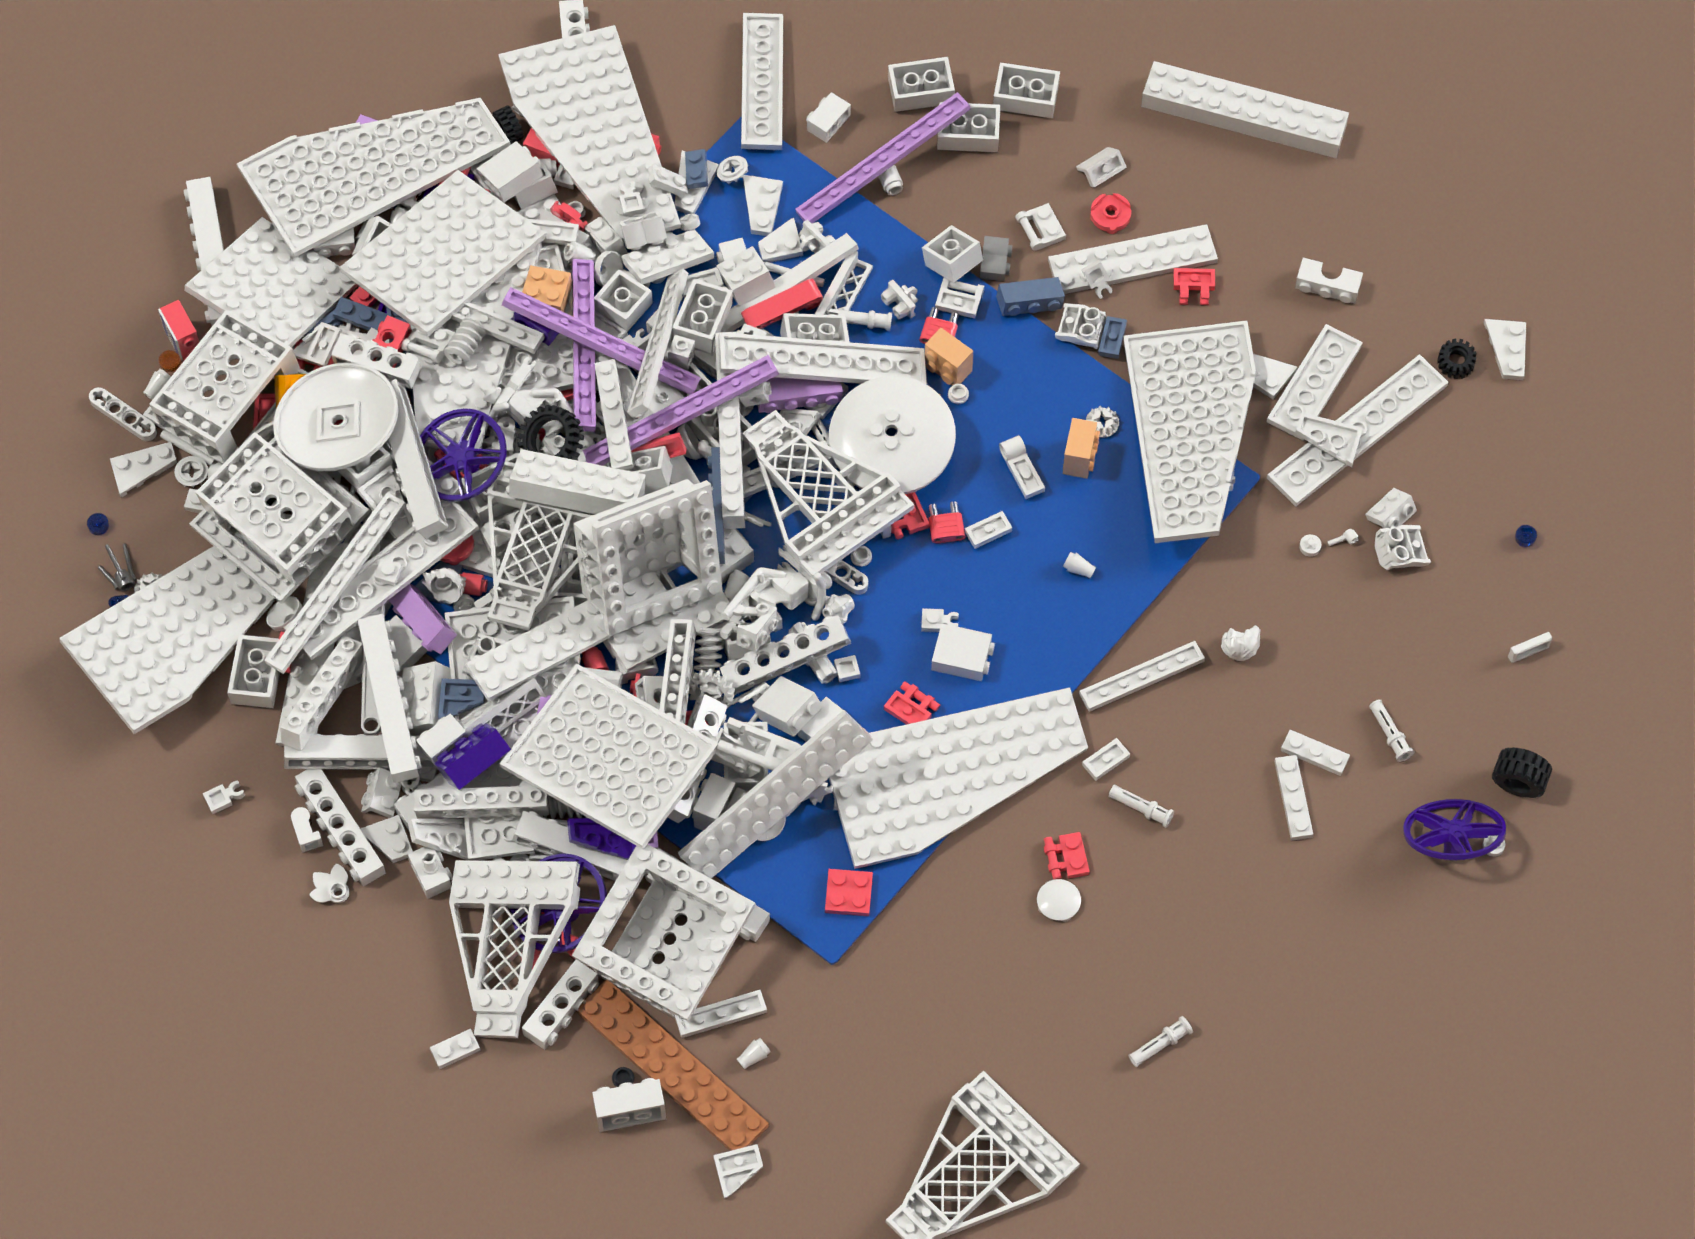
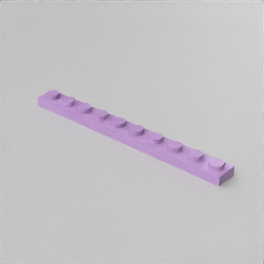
M958 92L797 207L795 209L796 213L803 221L809 220L811 224L968 112L971 109L970 105Z
M573 259L572 314L573 317L595 327L594 260ZM573 340V412L576 415L575 418L580 420L579 426H582L584 431L595 432V350Z
M510 287L502 302V306L640 371L645 354L644 350ZM663 360L658 380L689 395L693 394L701 377Z
M767 355L627 427L631 450L779 375L770 356ZM607 438L582 450L587 463L602 466L610 462Z

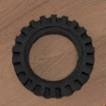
M544 405L545 408L537 407L538 412L533 410L530 412L532 418L525 417L524 421L527 425L521 424L519 428L524 430V433H518L517 437L522 439V442H517L519 448L538 452L536 438L539 430L547 422L558 420L564 427L566 438L562 449L554 456L572 459L573 456L577 458L580 456V453L576 452L577 448H583L579 440H584V435L579 433L584 430L582 426H579L581 422L575 418V414L555 405Z

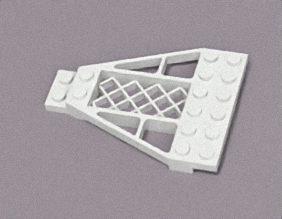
M777 410L742 433L743 438L756 451V457L786 550L812 579H814L815 573L822 574L914 509L913 502L901 491V485L888 471L883 473L803 434L798 428L788 424ZM798 449L806 450L805 457L794 456V452ZM820 451L848 464V466L838 472ZM781 461L789 462V467L777 468V464ZM792 463H804L803 470L792 469ZM807 464H819L818 471L807 470ZM858 469L877 479L856 492L844 477ZM780 474H786L787 480L785 481ZM790 476H802L801 483L790 482ZM805 477H817L816 484L805 483ZM820 478H832L831 485L820 484ZM770 480H773L793 502L792 505L782 512L778 509ZM793 488L800 489V494L798 495ZM803 490H815L814 497L803 496ZM818 491H830V497L820 498L818 497ZM833 492L845 493L844 500L833 499ZM806 503H813V509H811ZM828 504V510L817 511L816 505ZM832 505H838L833 510H831ZM800 510L812 524L788 540L782 520L793 512Z
M505 461L501 473L487 491L494 599L487 618L489 621L530 630L534 616L538 615L579 568L577 557L552 586L563 553L568 552L577 555V547L566 544L573 523L595 514L509 497V478L515 463ZM496 502L521 508L513 531L494 527L493 503ZM535 512L539 513L542 518L531 523L528 516ZM555 517L560 518L562 523L552 528L548 521ZM545 523L549 530L538 535L535 527ZM532 530L535 537L524 541L521 535ZM562 530L560 538L558 540L555 533ZM495 535L510 538L499 572L497 570ZM552 535L556 542L545 547L542 539ZM539 542L542 549L531 553L528 546ZM525 548L528 556L518 561L515 553ZM556 548L553 558H551L548 552ZM546 554L549 561L538 566L535 558ZM512 558H513L514 561H515V563H513V564L510 565V563H511V561H512ZM532 560L535 568L525 573L521 566ZM549 567L548 573L545 578L544 574L542 573V570ZM519 568L522 575L511 580L508 572ZM539 572L543 580L532 585L528 578ZM526 580L528 585L520 584L519 582Z
M641 535L636 536L634 542H637ZM680 561L655 571V574L667 591L676 588L667 574L668 572L682 565L690 570L683 562ZM723 591L614 634L613 637L603 641L612 657L617 658L627 673L667 652L671 619L692 620L696 632L702 630V628H713L726 621L721 618V613L730 602Z
M455 860L449 905L473 1011L477 1013L474 1030L476 1037L518 1038L521 1016L527 1007L528 996L573 910H578L580 888L577 886L580 869L578 862ZM459 908H484L480 933L469 934L463 932ZM509 909H518L514 914L509 911ZM541 909L563 910L551 935H537ZM506 911L510 917L503 924H500L497 918ZM526 911L528 919L521 925L517 919ZM514 922L518 929L509 936L505 929ZM495 923L498 926V928L493 932ZM503 933L507 939L497 946L493 940ZM523 933L525 940L521 945L517 946L514 940ZM466 940H480L474 977ZM536 941H547L533 967ZM492 944L495 949L490 953ZM509 944H512L515 950L506 957L502 951ZM500 954L503 961L494 968L491 961ZM520 954L522 961L514 968L510 962ZM508 965L512 971L503 979L499 972ZM489 966L492 971L487 974V969ZM497 976L500 982L491 989L487 983ZM517 976L519 979L518 985L511 989L508 983Z
M982 1071L970 1084H965L952 1096L951 1102L902 1205L886 1219V1223L902 1239H942L1048 1197L1080 1164L988 1074ZM953 1109L960 1111L977 1128L958 1147L953 1146L942 1135ZM977 1140H989L990 1150H977ZM938 1141H941L951 1153L921 1180ZM974 1143V1150H967ZM993 1145L1000 1151H994ZM960 1155H974V1166L960 1165ZM977 1155L990 1156V1166H976ZM993 1156H1006V1166H993ZM958 1158V1165H951ZM944 1170L958 1171V1181H944ZM1019 1170L1041 1192L1012 1203L998 1190V1187L1015 1171ZM960 1171H974V1181H960ZM976 1171H990V1181H976ZM993 1171H1003L993 1181ZM942 1173L941 1180H935ZM928 1185L941 1186V1196H928ZM944 1186H958L957 1196H944ZM960 1186H974V1197L960 1196ZM976 1186H987L976 1196ZM992 1194L996 1195L1006 1205L963 1222L970 1213ZM931 1201H941V1211ZM944 1201H957V1212H944ZM960 1202H970L960 1211Z

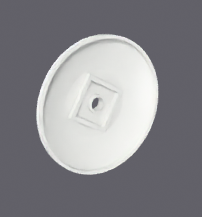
M336 363L320 367L296 381L283 395L274 416L273 428L275 439L284 455L303 468L316 471L345 469L372 456L388 440L397 422L398 400L391 383L374 368L355 363ZM337 420H343L341 424L334 425Z
M902 376L879 377L855 387L838 404L829 427L830 447L883 473L888 471L901 485V491L904 494L918 491L932 483L948 465L955 447L956 432L954 419L944 399L928 385ZM895 428L898 432L895 436H888L886 430ZM833 458L840 471L848 466V464ZM858 469L845 476L851 483L861 489L877 479Z

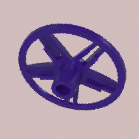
M464 408L446 412L434 419L420 435L423 446L430 437L446 454V456L430 466L433 479H439L453 470L456 472L460 494L449 495L438 492L440 500L457 502L471 499L488 489L502 471L507 452L506 439L496 421L484 412ZM464 416L472 417L458 443L438 429L440 425L451 419ZM484 421L496 432L500 450L474 448ZM433 431H436L450 442L447 448L432 435ZM477 454H489V455H491V454H499V457H496V456H482V457H477ZM498 462L491 476L481 486L472 490V474L477 472L480 464ZM460 472L464 474L467 493H464L463 491V483Z
M1463 799L1439 800L1422 805L1407 816L1403 826L1404 837L1413 849L1424 855L1444 860H1465L1483 856L1500 846L1506 836L1505 821L1496 810L1485 804ZM1460 807L1452 820L1430 812L1441 808ZM1468 808L1463 820H1461L1464 811ZM1477 810L1491 817L1497 824L1470 822L1474 811ZM1415 820L1424 823L1425 827L1432 830L1416 839H1413L1410 833L1411 826ZM1498 836L1491 845L1477 851L1472 850L1468 841L1469 838ZM1444 843V853L1425 848L1428 846L1435 847Z
M555 854L539 861L578 862L580 869L577 886L585 867L596 879L600 892V900L579 898L581 903L599 904V907L578 905V910H573L563 929L565 945L562 944L561 934L558 939L559 946H555L551 952L562 953L576 948L584 936L583 934L571 942V922L575 921L579 914L598 912L607 897V891L600 872L590 862L573 854ZM510 909V912L514 914L518 909ZM541 909L540 914L542 912L545 914L540 916L539 926L551 919L554 920L556 925L563 910ZM528 915L522 920L518 918L517 921L522 925L527 921ZM513 922V926L517 930L518 926ZM523 933L519 935L520 938L524 941L525 935ZM536 942L535 949L542 952L545 945Z

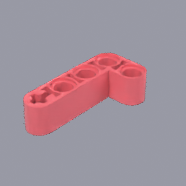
M812 278L741 312V315L747 325L761 329L783 319L784 313L793 314L804 308L811 310L818 307L823 300V296L815 280Z

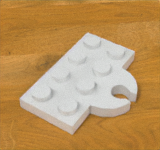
M695 229L679 235L668 231L666 232L667 238L662 243L657 245L648 243L639 250L622 255V263L636 280L644 285L671 275L683 268L687 269L714 259V252Z

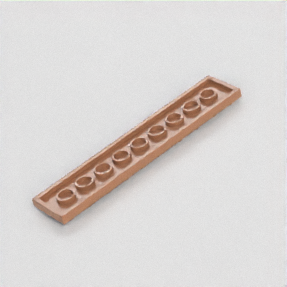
M605 980L586 999L585 1003L580 1005L579 1010H576L585 1021L646 1076L655 1080L660 1079L661 1089L730 1151L750 1146L769 1127V1123L613 983Z

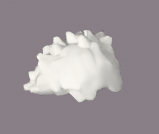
M451 568L431 570V573H423L425 581H422V583L433 593L434 598L438 602L452 604L458 602L463 595L466 578L461 577L457 571Z

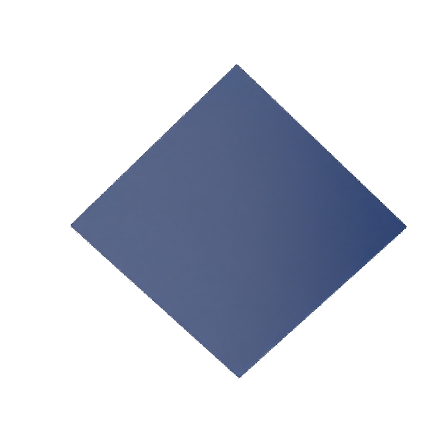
M741 116L706 152L707 160L720 164L726 158L741 156L746 159L749 165L747 167L748 172L744 175L783 181L773 231L794 218L799 235L804 221L796 213L795 209L838 178L784 140H782V150L741 149ZM716 173L695 213L700 219V225L695 230L713 250L714 259L685 269L689 273L688 275L717 267L716 265L719 263L716 253L719 252V244L743 238L746 249L753 246L761 258L758 242L766 236L751 234L743 178L728 184L727 182H722ZM856 192L815 222H819L822 225V235L824 237L831 235L837 240L847 233L859 247L857 250L858 259L873 265V269L850 311L869 313V311L873 310L875 313L881 314L891 312L892 319L890 331L884 328L873 327V329H869L867 325L846 323L850 343L924 348L925 354V344L921 343L919 339L925 320L929 317L932 307H935L944 277L925 266L922 247L928 243L926 240ZM671 193V196H672V199H673V202H674V205H675L676 195L673 194V193ZM677 211L679 220L681 217L687 215L683 212ZM681 228L671 230L675 235L687 232ZM625 246V248H626V250H627V253H630V252H632V251H636V250L627 249V247ZM809 249L803 251V256L770 263L792 269L815 253ZM845 258L817 276L825 279L823 287L818 286L823 298ZM623 264V269L629 271ZM856 266L853 272L855 276L864 274L866 269ZM769 271L773 280L781 276V274ZM970 271L957 281L975 286L980 284L985 287L975 319L958 315L956 322L958 327L955 338L973 350L972 372L961 383L968 389L969 397L962 404L952 403L948 398V391L953 385L945 383L941 376L935 372H930L926 368L927 385L940 394L952 413L956 439L952 457L944 471L932 483L915 492L927 519L930 517L929 505L932 504L933 508V504H936L938 515L951 513L950 503L953 502L954 505V501H956L958 511L962 514L964 530L1003 511L1012 526V532L974 549L966 533L965 539L960 541L933 543L930 526L913 534H909L907 528L902 529L904 537L901 539H896L894 533H891L890 537L884 539L881 533L877 534L862 545L870 549L872 553V560L868 565H855L851 561V553L842 559V561L867 576V591L861 595L854 594L833 580L832 586L826 589V596L848 594L855 604L854 609L847 616V622L843 623L851 644L827 654V657L835 668V659L855 655L860 678L839 682L838 676H836L832 681L821 684L812 668L804 664L766 681L771 686L782 676L815 692L819 701H822L825 697L829 698L841 709L845 710L868 733L906 725L884 710V705L896 690L904 695L905 691L900 689L904 681L910 685L914 684L919 688V691L925 695H931L935 698L934 701L940 704L936 712L931 708L927 709V711L932 713L930 719L1070 688L1073 694L1209 539V537L1155 543L1130 384L1071 342L1056 339V332L1030 313L1002 316L996 298L997 290ZM668 276L661 283L650 282L648 289L652 291L653 303L627 332L632 338L636 336V332L641 328L644 329V335L641 338L649 334L647 333L646 322L659 308ZM594 278L595 297L603 287L599 286ZM894 280L900 288L906 285L907 288L914 286L918 290L915 296L918 301L914 303L916 307L913 318L910 319L907 315L898 319L893 313V307L898 304L894 301L886 305L882 301L881 294L888 289V282ZM854 282L845 285L846 293L856 289ZM948 288V290H953V291H957V292H961V293H965V294H969V295H974V296H975V294H973V293H969V292H965V291H961V290H956V289ZM682 297V300L680 301L678 308L679 311L684 302V297ZM734 297L732 298L731 308L737 305ZM845 298L836 301L837 309L847 305ZM818 307L811 310L804 308L799 310V314H815ZM939 310L936 318L949 321L952 313ZM780 319L764 327V329L775 337H781L782 320ZM743 325L740 326L739 328H737L736 330H734L733 332H737V330H741L742 327H743ZM628 366L633 376L637 380V372L632 367ZM697 367L711 383L717 381L708 373ZM842 382V383H844L845 385L848 386V392L842 397V399H843L851 390H853L855 387L859 386L860 384H859V383H846V382ZM840 402L833 407L823 420L820 418L828 433L832 416ZM754 405L752 411L744 418L753 426L770 413H759L758 406ZM1099 406L1102 408L1109 407L1113 412L1116 411L1119 418V427L1113 435L1099 437L1093 472L1089 471L1088 478L1063 474L1064 454L1072 418L1086 420L1087 414ZM805 407L796 408L799 410H808ZM1101 416L1097 422H1101L1104 427L1107 420H1104V417ZM514 420L515 428H520V425ZM678 427L668 431L670 435L675 434ZM895 428L886 430L888 436H895L898 432ZM811 429L807 436L817 440ZM1018 435L1022 438L1026 447V453L1045 486V492L1025 499L999 448V443ZM685 457L700 483L706 480L709 482L708 473H712V469H708L706 458L702 457L694 460ZM757 458L747 465L750 467V471L760 467ZM1237 459L1234 467L1235 484L1233 490L1229 491L1222 523L1260 480L1259 474ZM802 476L791 478L790 482L801 483ZM805 477V483L816 484L817 477ZM820 478V484L831 485L832 478ZM856 485L854 486V489L856 491L861 490V488L857 487ZM772 486L778 509L782 512L792 505L793 502L780 488ZM793 488L794 491L799 495L800 489ZM767 489L753 494L744 504V511L770 522L772 525L770 527L766 525L760 527L745 520V528H736L754 550V562L741 570V572L750 578L758 568L778 570V564L782 566V562H787L798 572L795 567L778 553V549H783L785 544ZM803 490V496L814 497L815 490ZM818 491V497L829 498L830 491ZM833 492V499L844 500L845 493ZM364 502L363 505L369 508L366 502ZM806 503L811 509H813V503ZM817 504L816 510L827 511L828 504ZM832 505L831 510H833L838 505ZM800 510L793 512L782 520L788 540L812 524ZM1070 552L1074 554L1077 552L1091 565L1096 567L1091 578L1068 572L1063 567ZM440 561L436 562L425 572L429 573ZM683 565L667 573L676 587L698 579L693 572ZM464 568L461 573L463 574V572L472 574H480ZM843 568L835 572L839 577L847 575V571ZM423 573L410 584L416 586L424 578ZM484 575V580H488L486 593L482 592L481 596L469 595L474 599V602L488 594L493 588L492 577ZM728 580L722 584L723 593L725 592ZM863 581L855 582V586H863ZM429 601L444 620L445 613L455 611L454 603L449 606ZM805 601L793 610L788 609L782 602L776 603L777 612L782 618V629L770 633L771 642L776 643L783 640V637L789 634V629L798 622H805L807 626L822 623L825 618L823 613L821 612L819 619L814 621L811 618V614L815 606H810ZM391 605L385 615V621H390L395 615L401 620L403 617L396 614L392 610L394 606ZM922 608L944 609V615L957 612L959 613L958 619H952L951 622L958 623V627L992 634V643H995L992 656L988 655L987 661L990 662L988 674L983 675L982 681L931 670L939 632H921ZM750 619L745 621V623H752ZM822 633L819 640H826L829 637V633ZM697 635L695 641L702 639V637ZM601 642L594 646L602 652L609 671H616V658L612 657L605 644ZM696 643L693 655V669L694 666L700 665L699 662L694 660L695 657L701 656V654L695 652V649L701 647V645ZM448 646L441 654L434 650L426 652L436 662L450 668ZM723 648L716 652L722 655V658L715 660L721 663V667L728 661ZM783 650L780 657H787L790 651ZM667 652L655 657L659 671L653 676H664ZM580 653L581 660L579 665L584 667V664L582 662L583 656L582 653ZM763 659L760 666H767L770 659ZM720 667L715 668L716 671H720V676H723ZM743 668L741 670V675H747L750 671V668ZM628 680L626 684H622L621 689L630 693L631 680ZM750 688V689H748V690H745V691H743V692H741V693H739V694L734 695V698H733V699H735V698H737L738 696H740V695H742V694H744V693L750 691L752 688ZM690 693L688 695L687 711L693 710L696 700L689 699ZM914 697L911 698V700L917 703L918 705L921 704L919 700L915 699ZM750 698L743 703L737 702L729 706L725 711L727 717L724 723L728 722L729 717L741 722H749L756 713L752 707L755 701ZM758 717L755 722H764V721L760 720L759 717ZM768 724V732L799 743L801 746L806 743L798 736V733L793 737ZM710 760L705 767L707 773L704 779H709L711 773L724 778V764ZM828 778V779L825 781L826 783H828L827 787L831 786L830 781H829V778ZM704 779L700 781V784L698 786L700 789ZM833 791L824 795L822 802H817L816 806L812 804L809 798L801 802L786 817L785 826L778 836L768 841L756 840L715 875L738 894L750 899L758 907L770 913V918L831 965L838 962L947 837H943L917 855L854 869L838 810H833L835 799ZM692 814L689 818H685L679 823L667 817L657 830V832L680 849L684 848L703 831L694 827ZM829 869L873 872L869 916L825 913Z

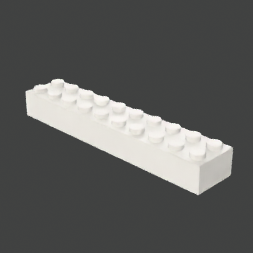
M1155 61L1153 62L1143 92L1141 107L1332 158H1337L1349 112Z

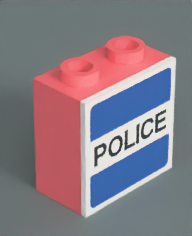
M177 300L159 308L158 311L164 331L180 360L183 361L198 345L199 339L183 306Z

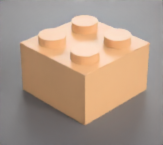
M530 265L522 293L565 312L572 289L571 273Z
M940 328L925 344V367L930 372H935L941 376L942 380L949 385L961 384L972 372L973 350Z
M1072 418L1064 454L1063 474L1087 479L1089 471L1093 472L1100 431H1097V422Z

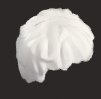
M1255 625L1245 630V633H1241L1230 628L1222 637L1221 648L1229 658L1237 661H1245L1256 654L1260 646L1261 629Z

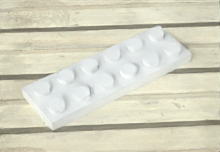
M1326 324L1269 414L1267 423L1304 441L1303 438L1295 434L1301 412L1319 417L1361 349L1363 342Z

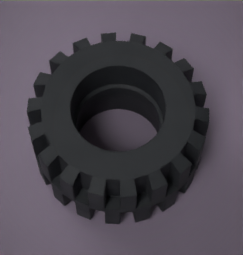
M1515 747L1505 748L1501 750L1492 773V779L1500 788L1513 795L1525 798L1541 797L1551 776L1552 766L1545 758L1530 750Z

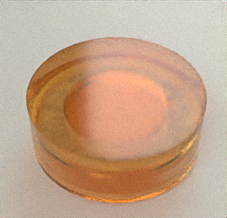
M167 350L159 356V364L164 371L173 372L179 368L181 362L178 353L175 351Z

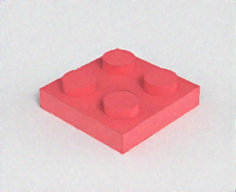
M829 869L825 913L869 916L873 872Z

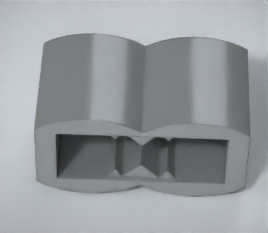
M984 237L980 279L1004 281L1005 275L1009 276L1010 263H1006L1007 257L1011 258L1012 245H1008L1009 238Z

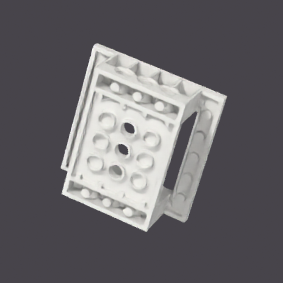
M225 310L150 402V406L143 416L151 420L156 426L217 462L224 464L238 449L230 430L270 380L274 379V375L308 374V372L300 368L292 347ZM232 359H239L238 364L229 365ZM219 375H227L223 381L216 380ZM208 390L214 391L210 397L203 396ZM276 402L246 440L262 426L274 421ZM274 432L266 435L263 439L269 443L275 437Z
M254 432L195 492L204 509L189 524L282 604L365 519L370 511L324 471L303 468L288 459L278 446L275 437L268 443ZM259 485L262 486L259 493H252ZM276 498L277 503L274 506H267V500ZM288 510L293 512L289 519L281 518L283 512ZM225 520L268 555L274 561L280 573L277 574L225 530L221 524Z
M686 479L573 523L582 593L603 614L605 632L609 636L723 591L712 488L707 480L694 485ZM660 527L658 533L652 535L655 532V529ZM641 535L640 539L634 542L636 536ZM681 561L698 577L696 580L626 607L623 584L637 579L645 573L655 572Z
M649 844L644 849L636 846L572 956L592 967L600 978L608 980L618 988L674 1019L675 1015H679L689 1021L756 903ZM646 871H649L654 880L611 952L602 946ZM679 915L687 916V922L683 926H678L675 923ZM668 934L676 936V941L672 945H667L664 942ZM657 953L665 955V960L661 964L653 962V957Z

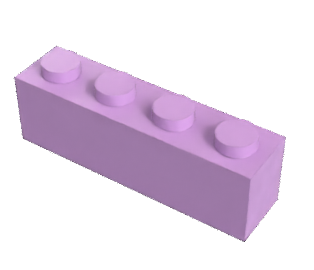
M771 378L766 381L770 382L772 394L769 395V403L757 406L759 413H772L775 410H794L798 407L811 408L822 403L833 405L842 400L841 382Z
M408 584L389 599L394 606L392 610L400 617H403L402 622L413 629L412 634L423 641L421 644L428 651L434 650L441 654L457 636L455 631L422 592L412 584Z

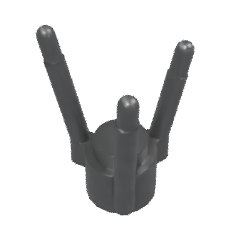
M108 544L105 545L117 570L114 574L115 579L101 565L98 566V569L112 583L115 590L119 589L121 592L131 589L134 587V581L137 579L133 573L127 545L123 544V550L128 571L121 569Z

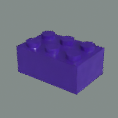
M487 723L484 725L479 724L472 730L470 736L459 739L454 744L455 747L449 752L444 751L441 753L434 764L447 782L460 790L508 753L511 748L497 729Z

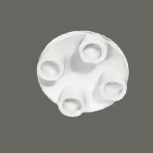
M1062 879L1048 881L1040 888L1037 894L1038 910L1049 919L1063 922L1069 921L1080 908V893L1076 886L1069 881Z

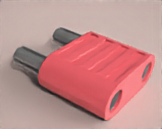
M932 307L929 317L925 320L919 341L926 344L940 328L955 337L958 327L956 322L959 314L952 312L949 321L937 319L939 309Z
M954 501V505L953 502L950 503L951 513L938 515L936 504H933V508L932 504L929 505L930 517L928 520L933 543L965 539L962 514L958 511L956 501Z

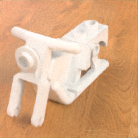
M531 357L524 359L522 365L502 392L501 387L496 388L492 386L484 392L485 396L483 397L484 401L494 404L489 416L496 423L498 422V414L504 410L520 426L521 424L526 426L525 417L532 418L530 412L532 410L538 412L537 407L540 406L545 408L544 405H555L573 414L574 412L561 391L557 388L518 391L525 380L530 377L531 370L536 365L535 360L531 365H528ZM552 420L542 426L545 429V437L540 444V453L554 456L562 449L565 438L558 434L564 427L558 420ZM587 431L579 433L584 435V440H579V443L583 445L582 450L595 444Z
M783 545V549H778V553L795 567L798 572L787 562H782V566L778 564V570L763 567L755 570L721 613V618L729 621L720 631V636L723 639H727L732 632L737 633V645L756 653L759 647L765 644L770 633L775 631L778 626L779 620L777 619L776 603L782 602L788 609L793 610L808 598V594L812 598L817 599L811 618L814 621L819 619L825 605L826 589L832 586V579L826 572L822 574L815 573L814 579H812L789 554L785 545ZM745 616H757V620L754 623L741 622Z
M729 717L726 727L735 730L741 741L732 738L721 728L717 737L712 736V740L719 744L717 752L711 760L732 767L739 773L750 774V778L759 773L761 767L773 771L798 750L801 745ZM754 738L762 740V743L757 746L758 741ZM823 782L801 802L809 798L812 804L816 806L817 802H822L824 795L832 793L834 787H827L828 783ZM801 802L797 806H795L789 813H787L785 817H788L801 804Z

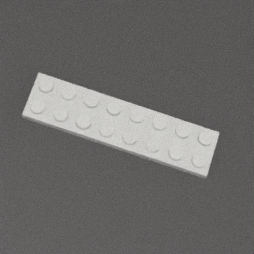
M743 13L741 149L782 150L783 14Z
M1206 224L1049 256L1048 262L1053 278L1059 277L1064 294L1091 289L1081 269L1097 260L1102 262L1108 274L1109 280L1105 282L1108 285L1170 273L1173 272L1174 268H1195L1217 263L1218 257Z

